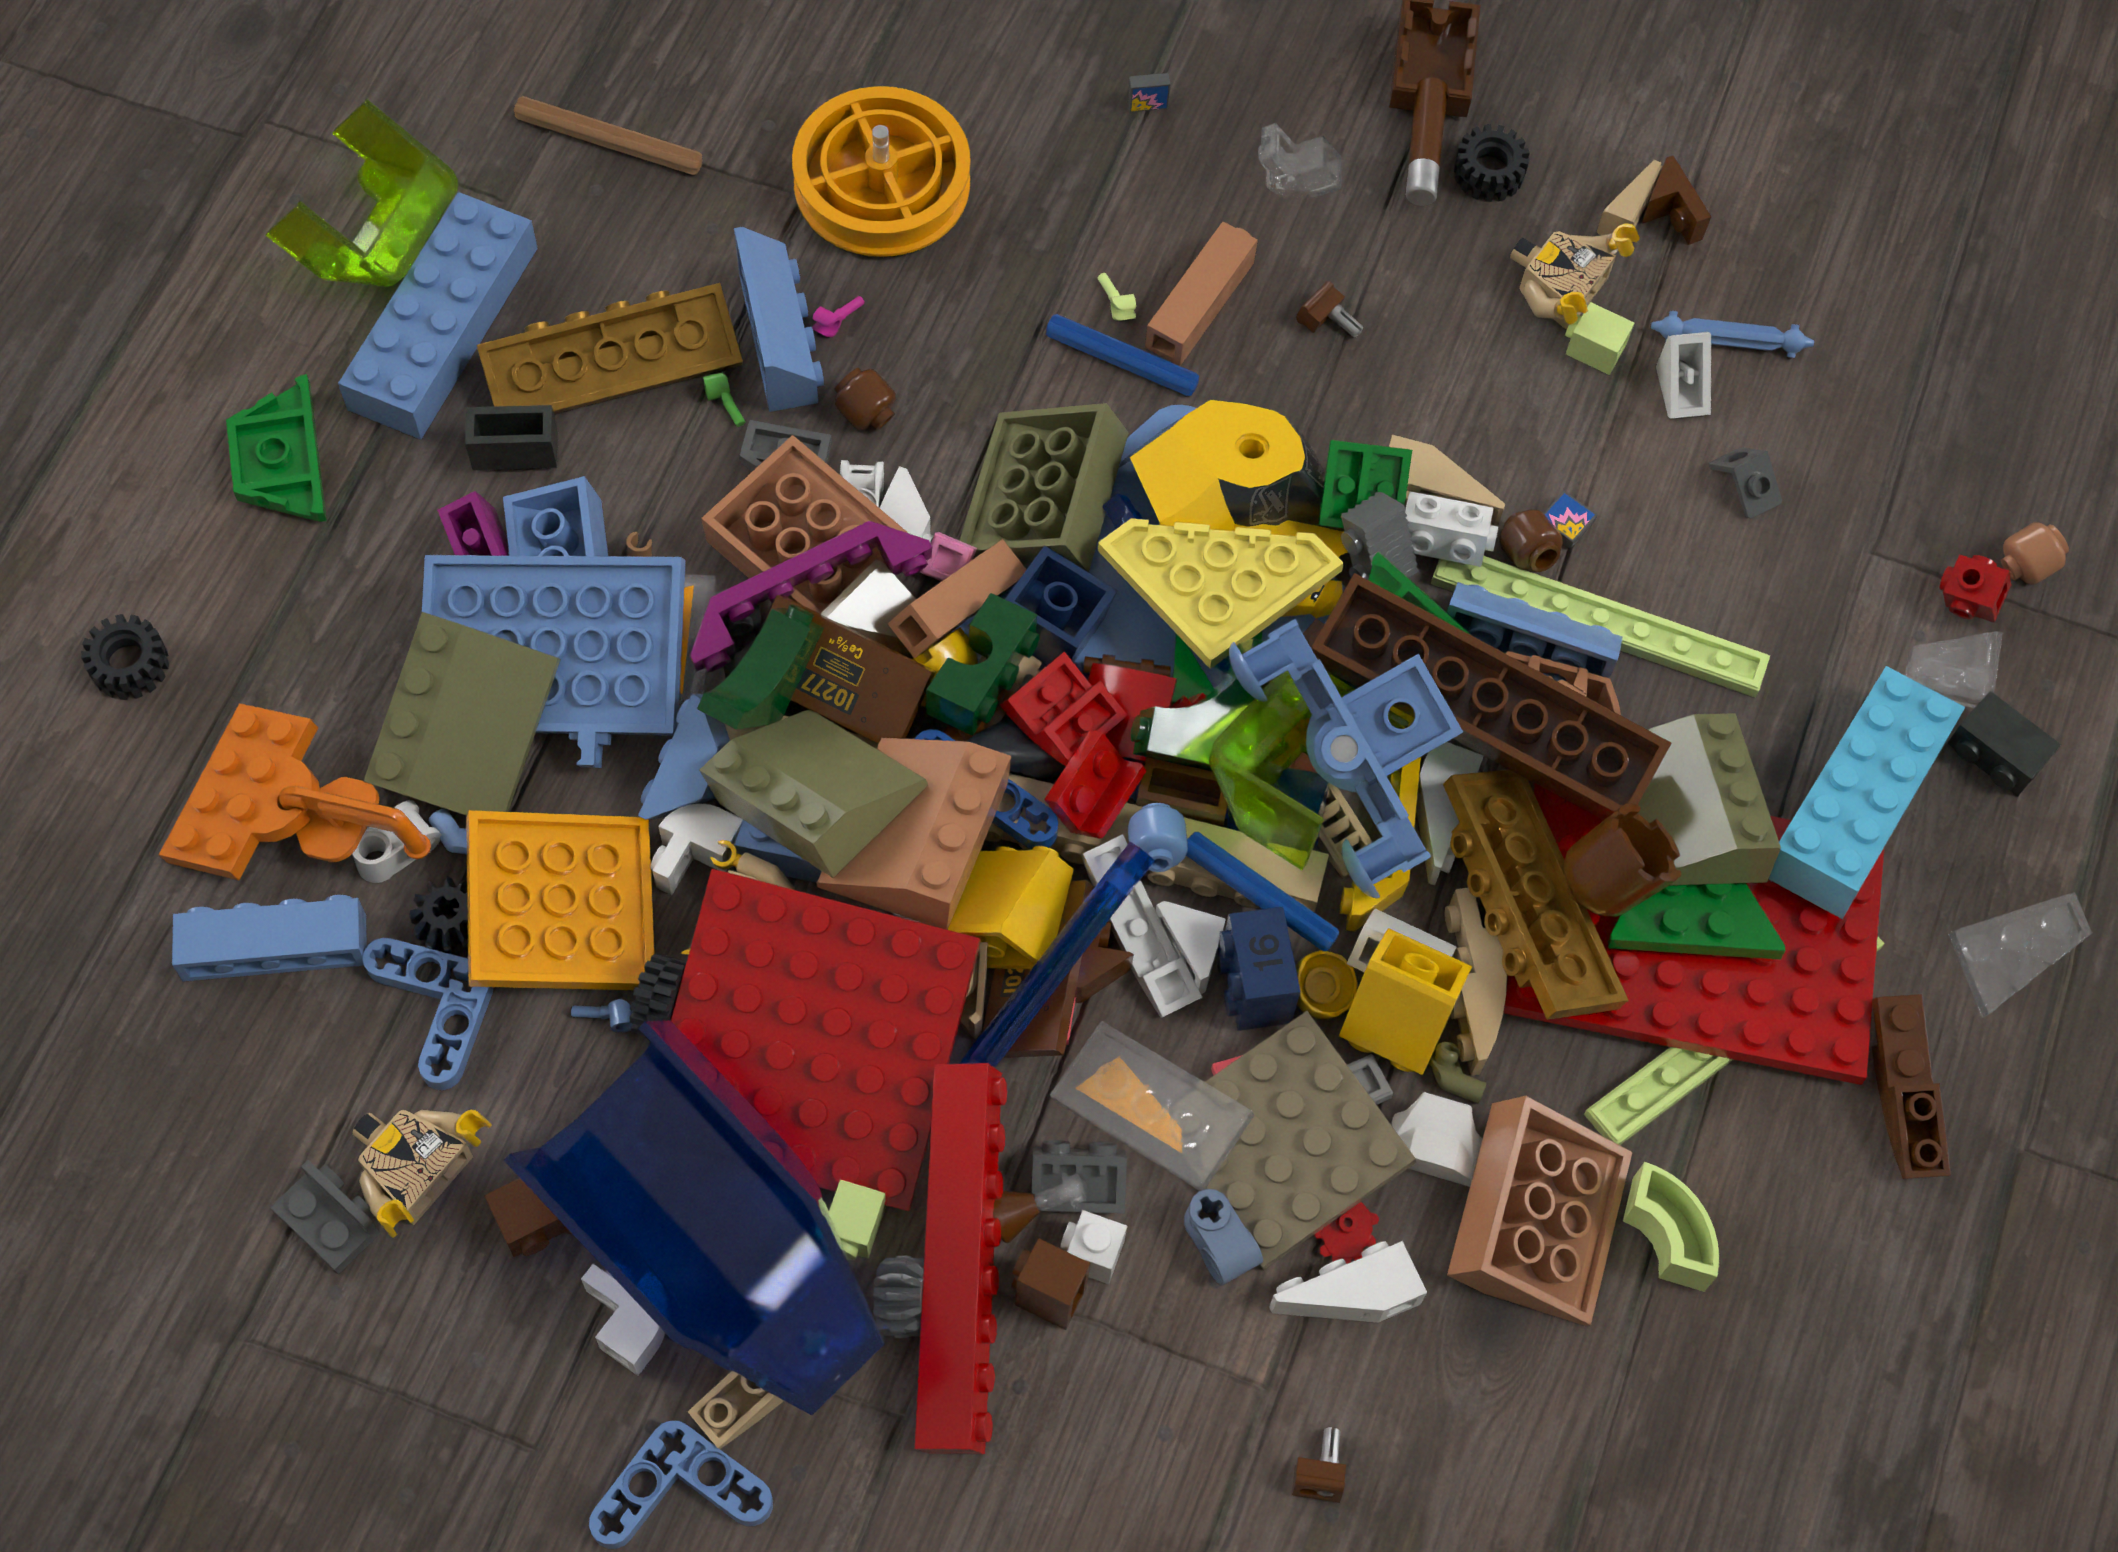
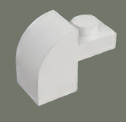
M690 804L671 812L659 825L661 840L664 845L658 848L651 862L656 888L673 895L693 859L726 872L727 869L716 867L710 857L720 862H726L731 858V849L723 847L717 842L727 840L735 845L743 819L709 804Z
M592 1264L581 1278L586 1292L614 1311L613 1315L596 1335L597 1343L602 1351L639 1376L659 1349L665 1334L666 1319L659 1295L653 1284L645 1276H642L633 1289L630 1290L629 1287L632 1283L620 1272L612 1267H609L604 1272Z

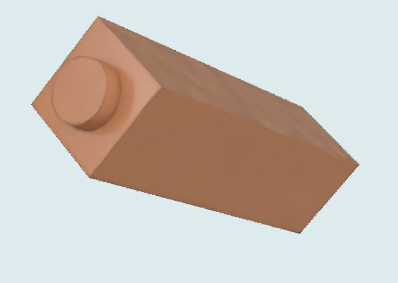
M1222 222L1147 325L1145 348L1181 366L1254 264L1258 240L1244 229L1235 228Z
M1002 539L910 603L888 625L911 655L916 658L977 614L990 593L1000 597L1011 589L1027 569Z

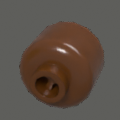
M856 368L847 374L834 389L837 393L835 398L836 408L857 430H865L871 426L879 430L895 415L891 407L896 401V393L874 369L861 371L860 368Z
M1530 509L1516 512L1506 520L1501 530L1499 542L1501 549L1517 568L1529 572H1542L1551 568L1559 559L1563 539L1561 533L1545 514L1539 510Z

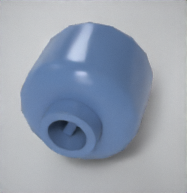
M1151 803L1137 811L1130 818L1128 824L1129 852L1132 860L1140 867L1153 872H1164L1178 865L1185 858L1188 850L1187 829L1183 815L1164 803Z

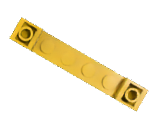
M1393 706L1390 707L1388 712L1389 722L1398 729L1409 727L1414 720V717ZM1421 757L1389 775V781L1409 815L1408 819L1413 827L1415 825ZM1400 869L1373 884L1381 898L1369 897L1354 882H1352L1350 888L1343 887L1340 914L1347 915L1346 930L1356 931L1366 923L1374 909L1383 911L1403 897L1410 879V869L1404 873Z

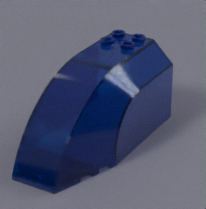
M671 1020L645 1021L638 1029L651 1041V1044L576 1120L539 1148L510 1153L504 1161L674 1342L687 1349L691 1348L714 1360V1363L722 1368L740 1374L756 1383V1386L813 1415L885 1345L829 1214L822 1193L811 1173L789 1145Z

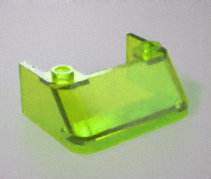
M366 99L332 132L334 136L364 159L358 170V181L362 189L377 201L353 242L301 201L274 224L265 236L321 279L388 287L398 283L410 270L458 190V179L454 171L446 163Z
M1288 671L1274 678L1263 689L1267 701L1254 699L1217 737L1209 755V764L1238 829L1292 865L1303 870L1308 863L1324 818L1272 786L1302 752L1308 755L1306 733L1312 713ZM1328 673L1341 697L1356 690ZM1389 710L1388 719L1392 726L1398 729L1408 727L1409 722Z

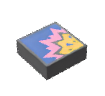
M1169 73L1129 77L1127 98L1129 112L1168 109L1171 85Z
M1565 491L1543 513L1561 533L1563 544L1569 549L1592 526L1598 515Z

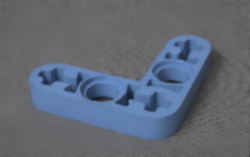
M380 938L372 941L364 950L362 960L368 975L374 981L441 999L419 1057L418 1067L423 1080L429 1087L435 1090L452 1088L463 1076L490 1002L493 987H472L470 992H466L462 982L450 979V970L454 968L453 972L456 979L469 981L467 958L391 938ZM387 952L391 953L396 963L406 965V976H403L404 973L401 966L386 963L384 968L380 969L375 959H382L386 956ZM434 962L441 967L440 974L434 981L421 982L416 978L417 969L424 963ZM453 1015H463L469 1019V1026L466 1031L456 1036L447 1034L444 1031L446 1020ZM440 1041L450 1047L447 1061L451 1070H442L439 1076H435L431 1064H440L445 1053L442 1044H437Z
M668 1421L655 1429L594 1508L589 1519V1528L593 1538L599 1545L607 1549H617L625 1546L678 1478L744 1526H756L768 1519L773 1510V1498L769 1487L761 1479L718 1449L695 1430L680 1421ZM681 1434L683 1435L681 1441L685 1450L681 1454L672 1451L668 1455L664 1465L671 1470L667 1475H664L655 1463L646 1459L650 1454H653L655 1459L659 1461L666 1450L662 1440L666 1436L674 1439ZM710 1460L721 1462L726 1468L724 1480L716 1486H706L698 1479L700 1467ZM642 1471L652 1473L657 1479L655 1491L650 1496L644 1498L634 1496L629 1489L632 1477ZM736 1475L743 1478L736 1484L738 1489L746 1495L751 1496L755 1491L761 1493L759 1495V1502L762 1508L758 1512L752 1508L746 1514L741 1512L742 1502L731 1491L726 1501L720 1498L731 1488ZM619 1494H623L630 1505L640 1510L636 1515H633L628 1508L620 1519L624 1527L623 1531L620 1534L611 1531L607 1536H604L602 1533L605 1527L601 1519L605 1515L614 1518L623 1506L620 1501L615 1499Z

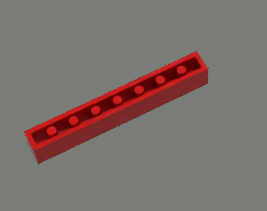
M989 1063L934 1065L915 1449L929 1454H985L986 1442L991 1440L993 1431L992 1416L987 1412L988 1393L993 1391L995 1383L994 1367L992 1363H989L990 1344L995 1342L997 1336L996 1318L994 1314H991L992 1295H996L999 1288V1273L997 1267L994 1266V1247H998L1001 1241V1224L998 1218H993L995 1199H1001L1003 1194L1002 1173L998 1171L999 1152H1003L1005 1147V1130L1003 1124H1000L1001 1105H1005L1007 1101V1083L1005 1078L1002 1077V1073Z

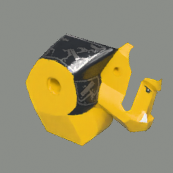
M1209 400L1162 429L1127 456L1119 466L1120 468L1130 460L1132 461L1159 520V525L1174 526L1175 522L1210 525L1209 529L1235 531L1236 527L1271 530L1273 535L1296 536L1297 532L1314 533L1337 557L1348 553L1341 541V534L1345 532L1344 528L1318 525L1325 473L1314 450L1302 432L1285 416L1276 411L1243 403ZM1328 581L1281 617L1311 614L1315 618L1330 615L1343 593L1342 581Z

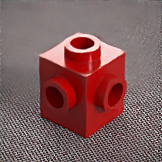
M1959 555L1955 566H1948L1940 582L1939 589L1943 591L1945 606L1949 607V611L1958 617L1972 620L1975 616L1995 623L2011 587L2009 570L1997 567V564L1987 557L1973 555L1970 558Z

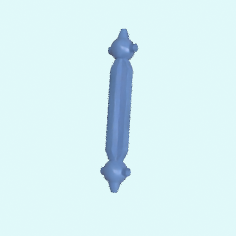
M1669 311V316L1661 321L1651 323V329L1659 332L1666 340L1668 336L1709 332L1711 333V345L1773 351L1782 347L1787 352V357L1795 358L1796 353L1802 349L1814 346V340L1804 336L1799 330V325L1791 324V329L1783 333L1773 326L1692 318L1682 322L1677 317V311Z

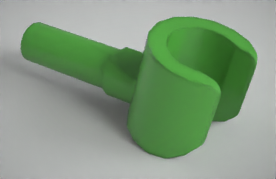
M717 373L703 377L708 401L721 398L723 406H725L736 427L744 425L745 420L733 401L726 375Z

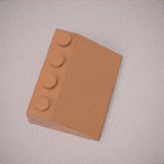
M793 435L701 518L707 543L748 578L754 577L867 521L908 533ZM875 547L872 549L873 554L862 562L850 565L846 561L832 568L834 573L818 583L810 584L809 580L793 587L794 593L787 598L821 614L876 559L882 561L885 565L886 563L878 548Z
M881 738L877 750L925 778L928 786L834 878L821 872L817 881V887L927 925L948 930L1008 785L1011 756L965 741Z
M1527 1096L1492 1103L1447 1276L1484 1294L1584 1326L1591 1325L1632 1152Z

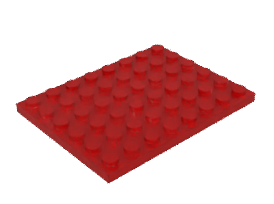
M1535 783L1533 784V793L1565 860L1567 851L1572 845L1604 820ZM1770 816L1780 841L1792 820ZM1884 849L1843 919L1769 879L1767 882L1746 883L1785 944V953L1781 960L1608 948L1609 937L1621 915L1617 917L1599 916L1587 909L1629 1001L1618 1010L1547 1020L1533 987L1520 988L1515 976L1507 974L1503 1013L1862 1085L1867 1078Z

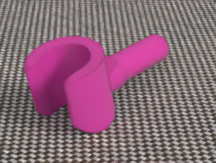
M857 296L843 307L838 308L834 313L819 307L813 314V320L816 323L812 326V329L826 337L835 336L842 320L864 305L863 298Z

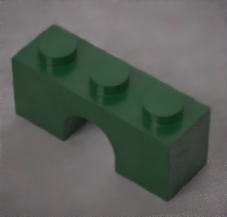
M990 593L969 625L970 647L974 652L984 656L987 660L979 664L967 665L948 657L926 690V714L972 736L981 722L987 724L996 711L998 705L997 698L1003 689L1010 690L1016 681L1019 673L1018 665L1023 657L1030 658L1038 646L1040 634L1036 633L1037 614Z

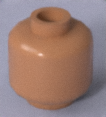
M2033 522L2004 541L2003 551L2005 557L2001 559V565L2003 569L2009 570L2012 580L2020 578L2027 584L2035 585L2065 566V554L2069 552V547L2065 538L2055 526L2051 524L2045 526L2042 523Z

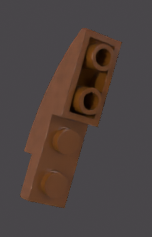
M1922 994L1876 997L1872 999L1877 1045L1872 1046L1874 1068L1884 1120L1903 1179L1951 1176L1940 1083H1933Z

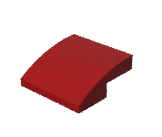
M1065 652L1057 656L1000 704L1007 715L1033 742L1065 766H1067L1090 730L1103 732L1106 735L1128 716L1103 683L1099 681L1092 686Z
M1092 663L1088 682L1093 686L1101 681L1128 715L1110 730L1106 737L1122 758L1145 763L1147 757L1133 754L1135 742L1131 741L1133 721L1137 715H1140L1141 710L1154 706L1171 708L1177 678L1130 668Z

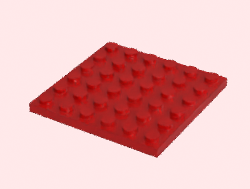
M711 869L640 1139L836 1192L841 1179L883 1192L886 1199L885 1205L910 1211L931 1134L934 1065L949 1064L981 938Z

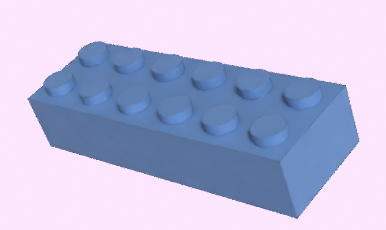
M460 192L457 193L338 382L348 411L418 439L423 438L476 351L477 345L482 341L538 249L532 220Z

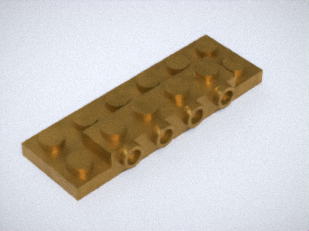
M716 283L670 295L667 290L647 295L645 297L646 302L630 305L629 301H620L606 306V312L590 316L588 311L576 312L566 316L564 323L549 326L547 321L537 322L526 326L524 333L478 344V353L494 407L552 405L554 414L741 366L743 360L721 284Z
M1511 770L1451 775L1443 786L1460 822L1451 831V850L1457 858H1463L1469 872L1467 879L1468 889L1473 896L1480 897L1487 912L1485 915L1486 930L1491 936H1497L1504 951L1502 956L1504 971L1509 976H1515L1520 988L1533 987L1547 1020L1620 1009L1629 1000L1587 908L1577 904L1568 892V884L1563 868L1565 860L1528 780Z

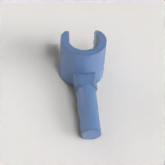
M618 999L610 1002L608 1006H572L571 1016L610 1018L612 1031L628 1032L631 1031L632 1023H630V1016L633 1011L630 1010L631 1005L627 1001Z

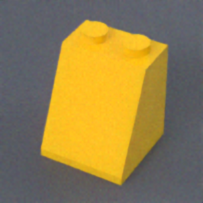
M1001 846L997 847L995 851L979 852L948 930L981 938V942H987V968L1049 969L1074 870L1058 857L1057 851L1044 846H1035L1032 850L1022 851Z
M1388 928L1369 960L1339 1037L1348 1040L1349 1044L1359 1051L1366 1053L1374 1052L1389 1059L1393 1066L1402 1071H1415L1423 1075L1472 966Z

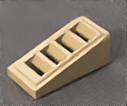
M1653 160L1604 209L1597 229L1599 235L1612 234L1615 228L1626 223L1633 224L1636 227L1657 183L1662 169L1661 162Z
M1324 780L1295 799L1292 813L1323 853L1329 854L1328 860L1344 880L1350 876L1341 855L1344 840L1347 838L1351 846L1358 844L1360 848L1370 844L1372 840L1340 790ZM1324 802L1327 804L1326 807L1322 808L1318 812H1314L1313 809L1320 806ZM1334 815L1338 818V821L1327 828H1324L1322 825L1323 822ZM1347 830L1350 835L1334 844L1332 838Z

